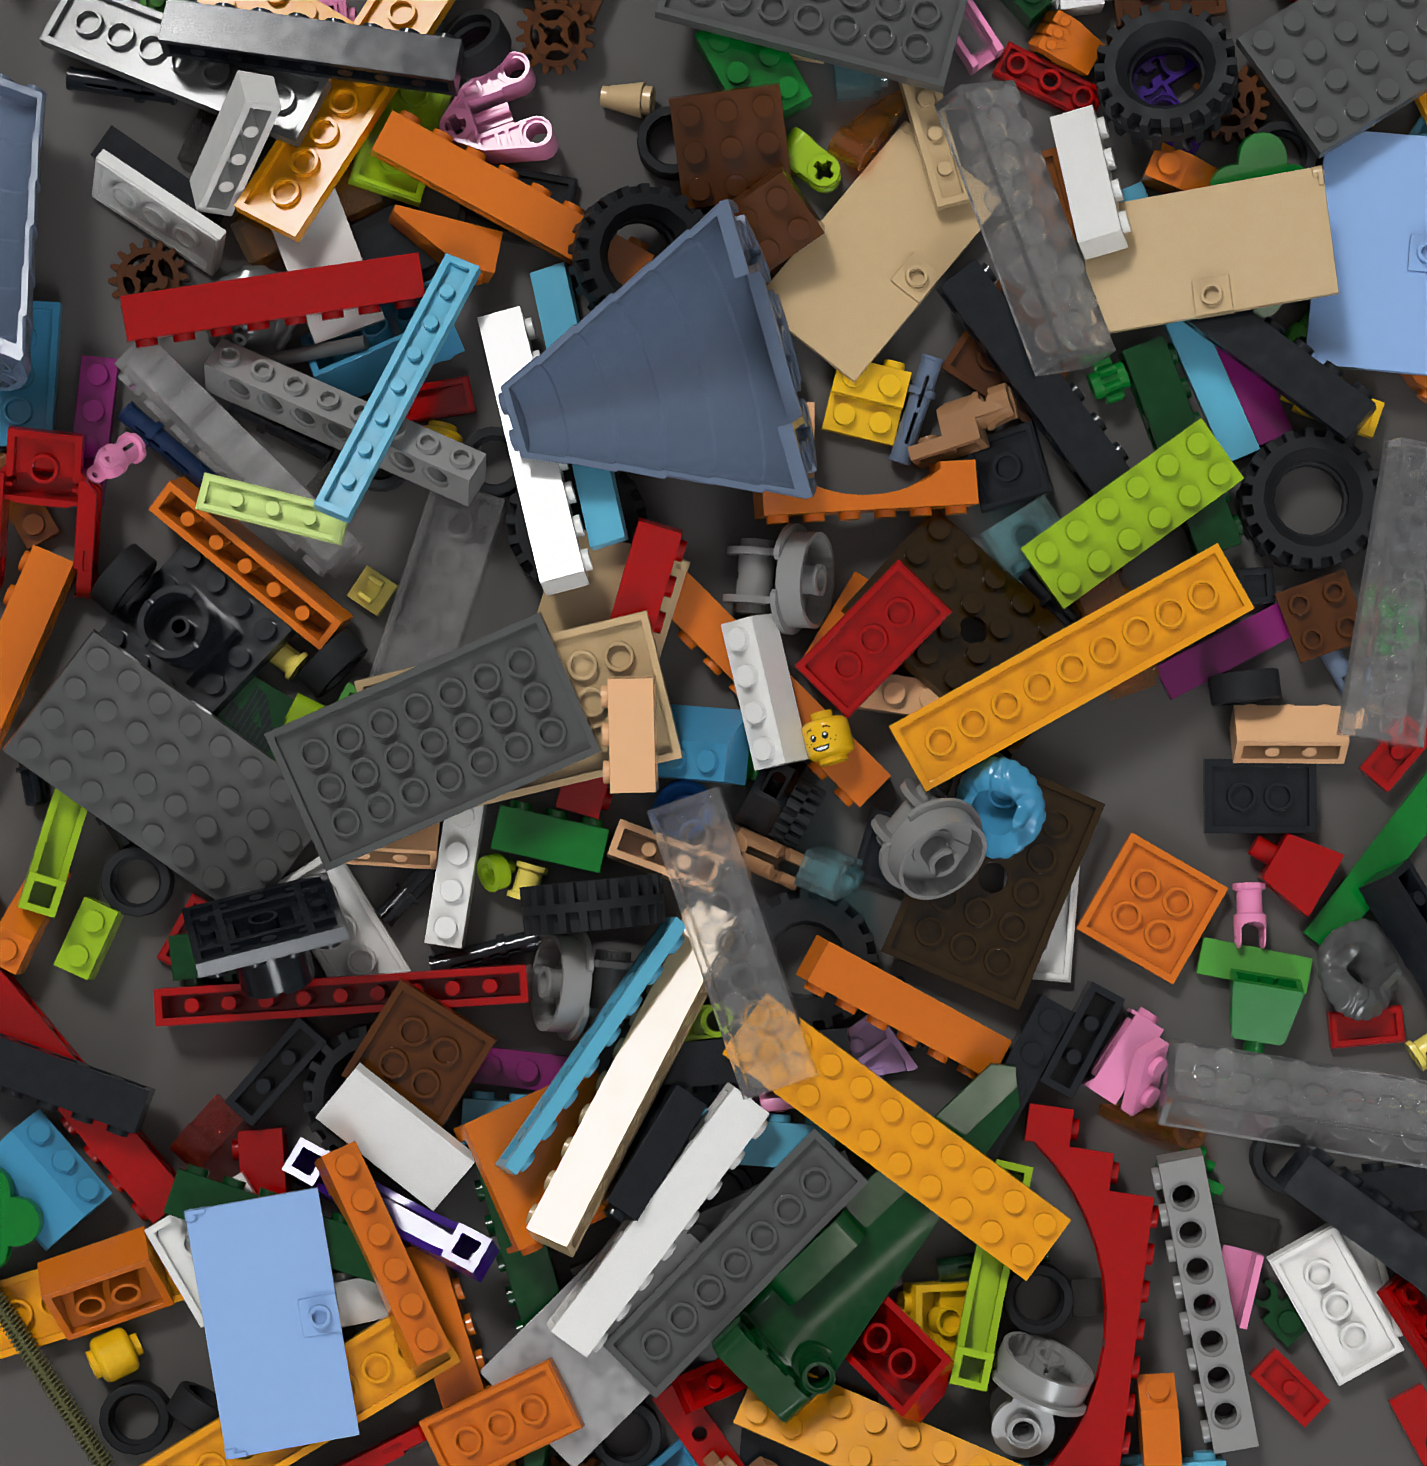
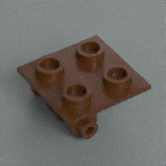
M1345 569L1274 594L1300 663L1342 648L1351 647L1371 638Z

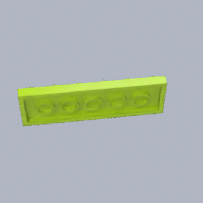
M1200 418L1019 548V550L1061 609H1065L1234 487L1244 477L1205 422Z

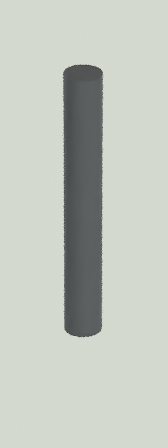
M366 335L264 354L262 356L286 366L368 350L369 342Z

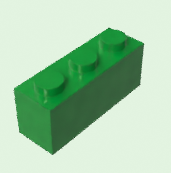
M510 800L509 806L500 805L490 848L601 873L610 834L609 829L603 828L604 821L583 816L581 823L567 820V812L546 808L545 815L530 812L532 804Z

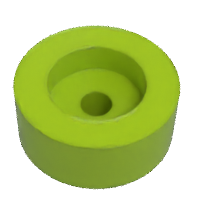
M496 852L481 857L477 863L479 880L489 892H496L508 887L511 883V874L516 872L515 862L512 859L506 860L501 854Z

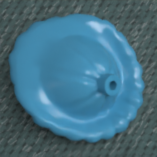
M990 756L968 768L967 773L960 779L955 798L968 802L978 812L982 821V832L987 841L986 857L990 859L1010 858L1036 839L1046 820L1045 800L1041 787L1037 784L1036 777L1030 774L1027 767L1021 766L1018 761L1010 760L1006 757Z

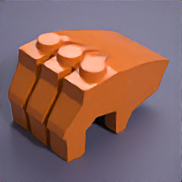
M1047 11L1041 20L1042 23L1035 30L1036 34L1032 35L1028 42V49L1034 54L1035 52L1043 54L1052 63L1078 75L1088 76L1098 59L1097 50L1099 45L1105 46V44L1094 36L1081 22L1063 11Z

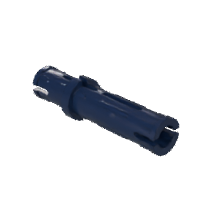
M133 401L118 415L117 419L142 438L146 448L150 446L154 451L158 452L199 489L204 472L213 475L217 474L165 430L163 423L160 421L155 422Z

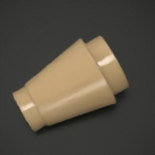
M646 82L602 86L600 94L601 108H608L609 110L641 119L655 110L656 90L654 86H647Z

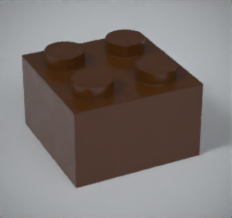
M783 165L732 199L739 209V212L735 213L734 216H746L760 244L770 271L825 233V225Z

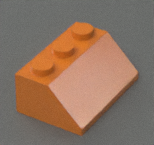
M144 1226L37 1263L41 1297L68 1341L174 1305V1298L160 1257L144 1232L146 1229Z

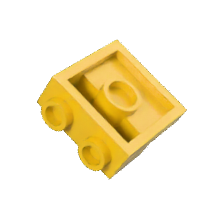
M885 359L883 365L871 362L856 382L853 383L836 369L821 430L893 447L912 372L904 371V363Z
M968 1281L903 1282V1291H900L897 1295V1304L952 1358Z

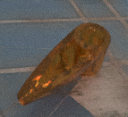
M901 90L878 100L866 108L848 126H841L832 137L827 152L835 157V159L858 172L864 170L906 111Z
M1121 1104L1099 1105L1097 1115L1139 1134L1179 1145L1186 1149L1199 1147L1204 1143L1207 1135V1129L1202 1120L1188 1113L1150 1107L1131 1116L1121 1110ZM1188 1121H1192L1194 1124L1191 1127L1196 1129L1195 1136H1189L1187 1141H1183L1184 1135L1179 1133V1129L1181 1126L1186 1127Z

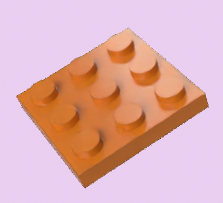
M1130 832L1075 929L1168 983L1174 984L1228 887Z

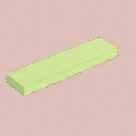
M205 472L195 507L199 511L340 546L343 545L348 526L346 522L315 510L314 499Z

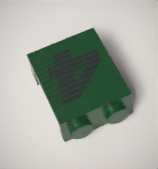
M255 676L217 717L275 758L264 734L284 725L283 722L294 699Z

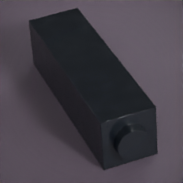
M113 125L110 126L90 154L95 161L99 153L105 149L196 210L189 178ZM199 212L217 225H220L224 218V215Z
M664 1085L645 1116L601 1202L605 1206L603 1212L607 1216L620 1223L624 1219L638 1221L707 1106L705 1103L679 1085Z

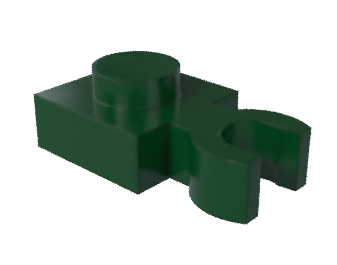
M1265 1278L1262 1282L1267 1286L1269 1294L1264 1299H1259L1255 1295L1253 1303L1258 1307L1268 1310L1261 1317V1320L1288 1348L1307 1329L1288 1295L1286 1294L1282 1299H1279L1277 1287L1273 1282Z

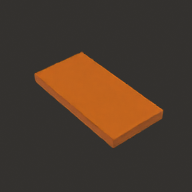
M552 1357L419 1421L439 1466H504L585 1426Z

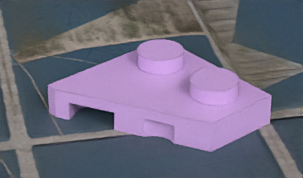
M867 1014L849 1027L851 1055L877 1075L912 1071L918 1068L889 1026L885 1031L865 1021L868 1016Z

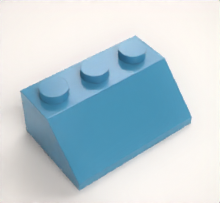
M671 704L683 757L658 763V777L745 785L749 744L741 710Z
M40 1109L15 1127L0 1141V1167L5 1169L13 1179L15 1195L31 1198L39 1205L43 1212L44 1225L42 1232L36 1240L45 1251L50 1249L97 1210L112 1195L108 1187Z

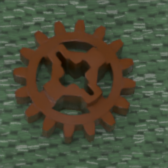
M534 0L536 10L529 7L524 8L523 12L528 19L527 21L517 22V26L524 29V34L517 36L516 41L525 42L526 47L521 50V53L532 55L533 58L530 61L532 67L542 63V73L548 74L551 68L555 67L557 75H562L565 71V65L574 71L578 69L577 58L584 62L589 59L584 49L595 47V43L588 40V35L597 31L596 28L587 27L586 24L591 19L592 14L581 15L579 12L583 5L582 2H577L571 6L569 5L570 0H561L560 2H557V0H547V4L543 0ZM552 9L564 11L558 19H551L543 14L545 11ZM575 22L577 23L580 32L579 41H577L573 35L572 26L575 24ZM560 26L563 29L560 36L564 40H558L553 43L550 40L552 33L549 31V27L554 29ZM533 27L539 33L540 43L537 47L533 40ZM554 50H562L565 54L570 55L564 59L548 57Z
M1246 65L1238 72L1237 98H1233L1235 101L1233 111L1229 117L1225 115L1220 117L1221 122H1231L1234 126L1221 125V128L1216 132H1213L1208 127L1207 129L1211 131L1209 135L1210 141H1213L1217 135H1221L1224 145H1228L1232 136H1235L1236 140L1241 143L1245 139V131L1251 135L1258 130L1254 122L1263 124L1266 116L1260 111L1266 110L1270 105L1269 101L1261 99L1268 89L1267 87L1258 88L1256 86L1260 77L1256 74L1249 78L1247 76L1248 66ZM1194 83L1191 91L1194 94L1199 89L1200 84ZM1249 94L1252 100L1251 114L1246 106V97Z
M144 239L143 248L140 249L133 242L129 243L131 253L128 255L119 251L117 254L122 260L121 264L110 265V268L117 273V277L108 279V283L111 286L118 287L111 294L115 300H119L120 296L129 295L126 280L134 284V294L182 287V283L191 281L188 274L181 273L187 267L184 260L175 261L179 254L176 249L172 248L166 253V244L163 241H159L156 247L153 248L148 239ZM147 257L144 262L136 266L133 265L139 259ZM165 261L172 269L173 280L164 275ZM153 274L157 278L156 283H149L146 286L142 282L143 277H150Z

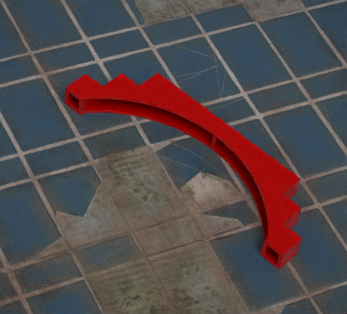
M1029 1103L1026 1111L1023 1142L1033 1143L1053 1165L1071 1191L1085 1219L1095 1247L1101 1274L1104 1303L1102 1347L1095 1379L1085 1404L1087 1406L1084 1415L1079 1416L1071 1434L1047 1466H1120L1121 1455H1128L1131 1432L1125 1431L1126 1416L1133 1417L1135 1408V1394L1129 1392L1131 1378H1138L1140 1368V1356H1135L1134 1353L1136 1340L1142 1341L1144 1335L1145 1318H1139L1141 1303H1147L1150 1281L1144 1280L1145 1266H1152L1155 1245L1148 1242L1150 1228H1157L1159 1209L1158 1206L1153 1205L1154 1197L1109 1191L1110 1184H1117L1119 1162L1113 1161L1114 1153L1069 1147L1070 1140L1077 1141L1080 1119L1073 1118L1074 1109Z

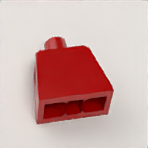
M1289 833L1282 834L1276 845L1258 835L1247 852L1248 855L1264 863L1257 879L1261 883H1266L1267 888L1301 916H1310L1345 856L1337 851Z

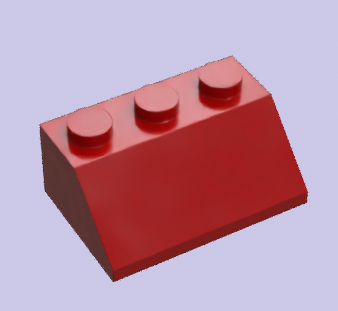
M889 1295L884 1299L845 1357L860 1375L903 1418L919 1423L944 1396L954 1365V1360Z

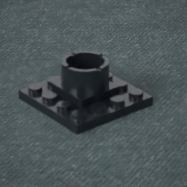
M187 541L99 632L216 717L296 634L281 618Z
M327 872L181 909L198 977L219 978L226 975L230 970L236 969L242 992L245 996L255 999L279 997V994L282 992L287 995L304 988L311 983L315 976L310 950L315 948L332 949L339 946L342 941L350 940L347 925Z

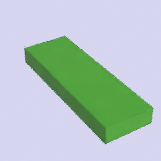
M1202 937L1195 973L1230 980V970L1232 968L1301 979L1304 995H1306L1313 958L1242 944L1240 948H1236L1235 943Z

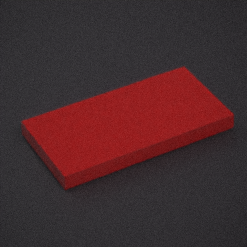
M898 559L811 648L795 667L842 714L849 718L953 610L904 562Z

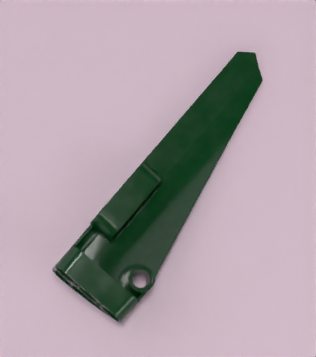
M990 1063L934 1117L986 1155L1020 1107L1015 1065ZM878 1170L867 1178L869 1182L711 1342L713 1350L719 1358L785 1423L794 1418L817 1394H824L831 1390L836 1380L835 1372L941 1219L940 1216ZM815 1366L826 1368L824 1375L819 1378L808 1376V1372Z

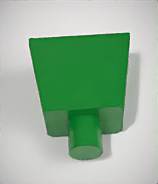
M1231 968L1229 1028L1231 1037L1243 1040L1241 1056L1250 1060H1262L1266 1044L1281 1046L1285 1043L1304 996L1301 979Z

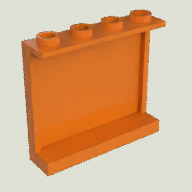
M597 1070L590 1077L582 1079L576 1088L579 1093L575 1101L567 1109L562 1108L555 1119L557 1126L553 1133L546 1140H540L533 1151L536 1154L533 1162L524 1172L519 1171L517 1175L504 1172L495 1163L548 1086L453 1129L458 1141L466 1140L512 1244V1246L506 1248L508 1254L521 1251L522 1256H526L544 1247L542 1243L533 1240L528 1233L526 1218L531 1207L535 1203H540L545 1193L543 1187L548 1174L552 1170H557L562 1160L561 1151L564 1143L570 1136L574 1137L580 1126L578 1119L583 1107L587 1103L591 1104L597 1093L595 1090L599 1078ZM600 1204L590 1224L608 1217L603 1212L604 1205Z

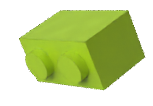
M84 897L53 965L85 980L95 979L124 915L99 899Z

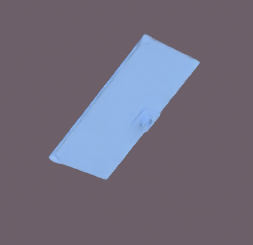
M1363 131L1323 156L1322 166L1325 172L1324 178L1339 294L1310 299L1306 344L1315 351L1312 357L1322 364L1328 360L1338 368L1427 376V136Z
M318 1187L185 1210L184 1217L187 1223L221 1422L225 1458L235 1459L246 1457L247 1455L360 1435Z

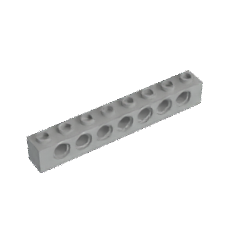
M223 338L204 363L205 388L207 392L341 451L367 403L365 400ZM405 418L379 468L468 507L486 479V453Z
M1201 1148L1156 1155L1158 1167L1151 1168L1155 1190L1162 1189L1165 1201L1163 1204H1158L1162 1227L1169 1226L1172 1237L1171 1240H1165L1169 1263L1176 1262L1179 1276L1172 1277L1176 1299L1183 1298L1186 1312L1179 1313L1183 1335H1191L1193 1348L1186 1349L1190 1371L1197 1370L1200 1384L1193 1385L1197 1407L1204 1406L1207 1420L1200 1421L1204 1443L1211 1442L1214 1454L1258 1447L1255 1422ZM1187 1185L1193 1189V1192L1188 1199L1177 1200L1172 1196L1176 1187ZM1192 1221L1200 1225L1198 1232L1193 1236H1184L1179 1232L1181 1226L1186 1222ZM1194 1258H1202L1207 1263L1202 1271L1191 1272L1187 1269L1188 1262ZM1202 1294H1208L1214 1298L1212 1304L1207 1308L1196 1307L1194 1300ZM1213 1330L1221 1334L1219 1340L1214 1344H1205L1201 1341L1202 1335L1207 1331ZM1214 1367H1223L1227 1370L1226 1376L1220 1380L1210 1379L1208 1373ZM1222 1403H1230L1234 1406V1409L1229 1415L1220 1416L1215 1413L1216 1407Z

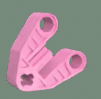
M516 51L509 52L505 60L493 71L483 76L472 78L462 85L458 95L454 97L439 123L440 130L454 138L453 144L464 150L467 146L479 150L487 156L485 161L489 164L548 160L555 155L559 146L553 127L546 118L533 116L514 123L508 102L529 94L536 84V76L528 58L521 52ZM524 70L520 77L509 78L512 72ZM458 129H462L463 132L460 134H456L455 131H457ZM547 134L544 141L532 143V139L536 135Z

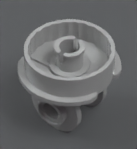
M789 523L782 529L777 541L742 538L740 546H727L726 554L738 557L737 572L739 574L736 581V593L723 594L722 602L735 605V613L763 615L770 614L771 608L777 628L783 634L788 635L797 634L802 628L817 629L824 623L829 614L834 594L835 563L831 543L823 532L807 531L800 523ZM775 560H778L776 567L775 589H773Z
M906 778L900 785L906 799L891 818L877 814L871 821V826L877 834V842L882 846L879 851V867L883 876L891 885L902 889L909 896L920 900L941 898L964 886L981 867L987 851L986 837L982 832V821L978 812L968 802L957 798H947L937 787L924 792L919 781Z
M586 932L545 936L538 947L531 975L533 994L531 1010L537 1028L540 1031L557 1032L558 1036L565 1041L577 1039L582 1033L588 1017L589 1024H592L634 963V961H631V952L596 949L594 957L592 945ZM626 1015L624 1019H630L631 1016ZM624 1019L619 1027H624Z
M1014 1331L1006 1334L1000 1347L994 1351L993 1366L995 1370H993L991 1377L997 1385L990 1396L992 1436L997 1446L1005 1453L1021 1458L1032 1457L1043 1452L1051 1444L1055 1435L1054 1415L1063 1417L1084 1415L1087 1406L1083 1402L1094 1381V1374L1090 1366L1078 1354L1057 1341L1042 1335H1033L1023 1331Z

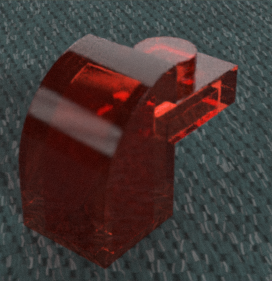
M219 1093L185 1127L169 1148L187 1165L193 1164L205 1168L223 1148L226 1140L244 1121L242 1117L224 1102L226 1099Z

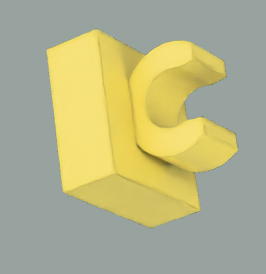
M367 565L346 596L379 617L399 586Z

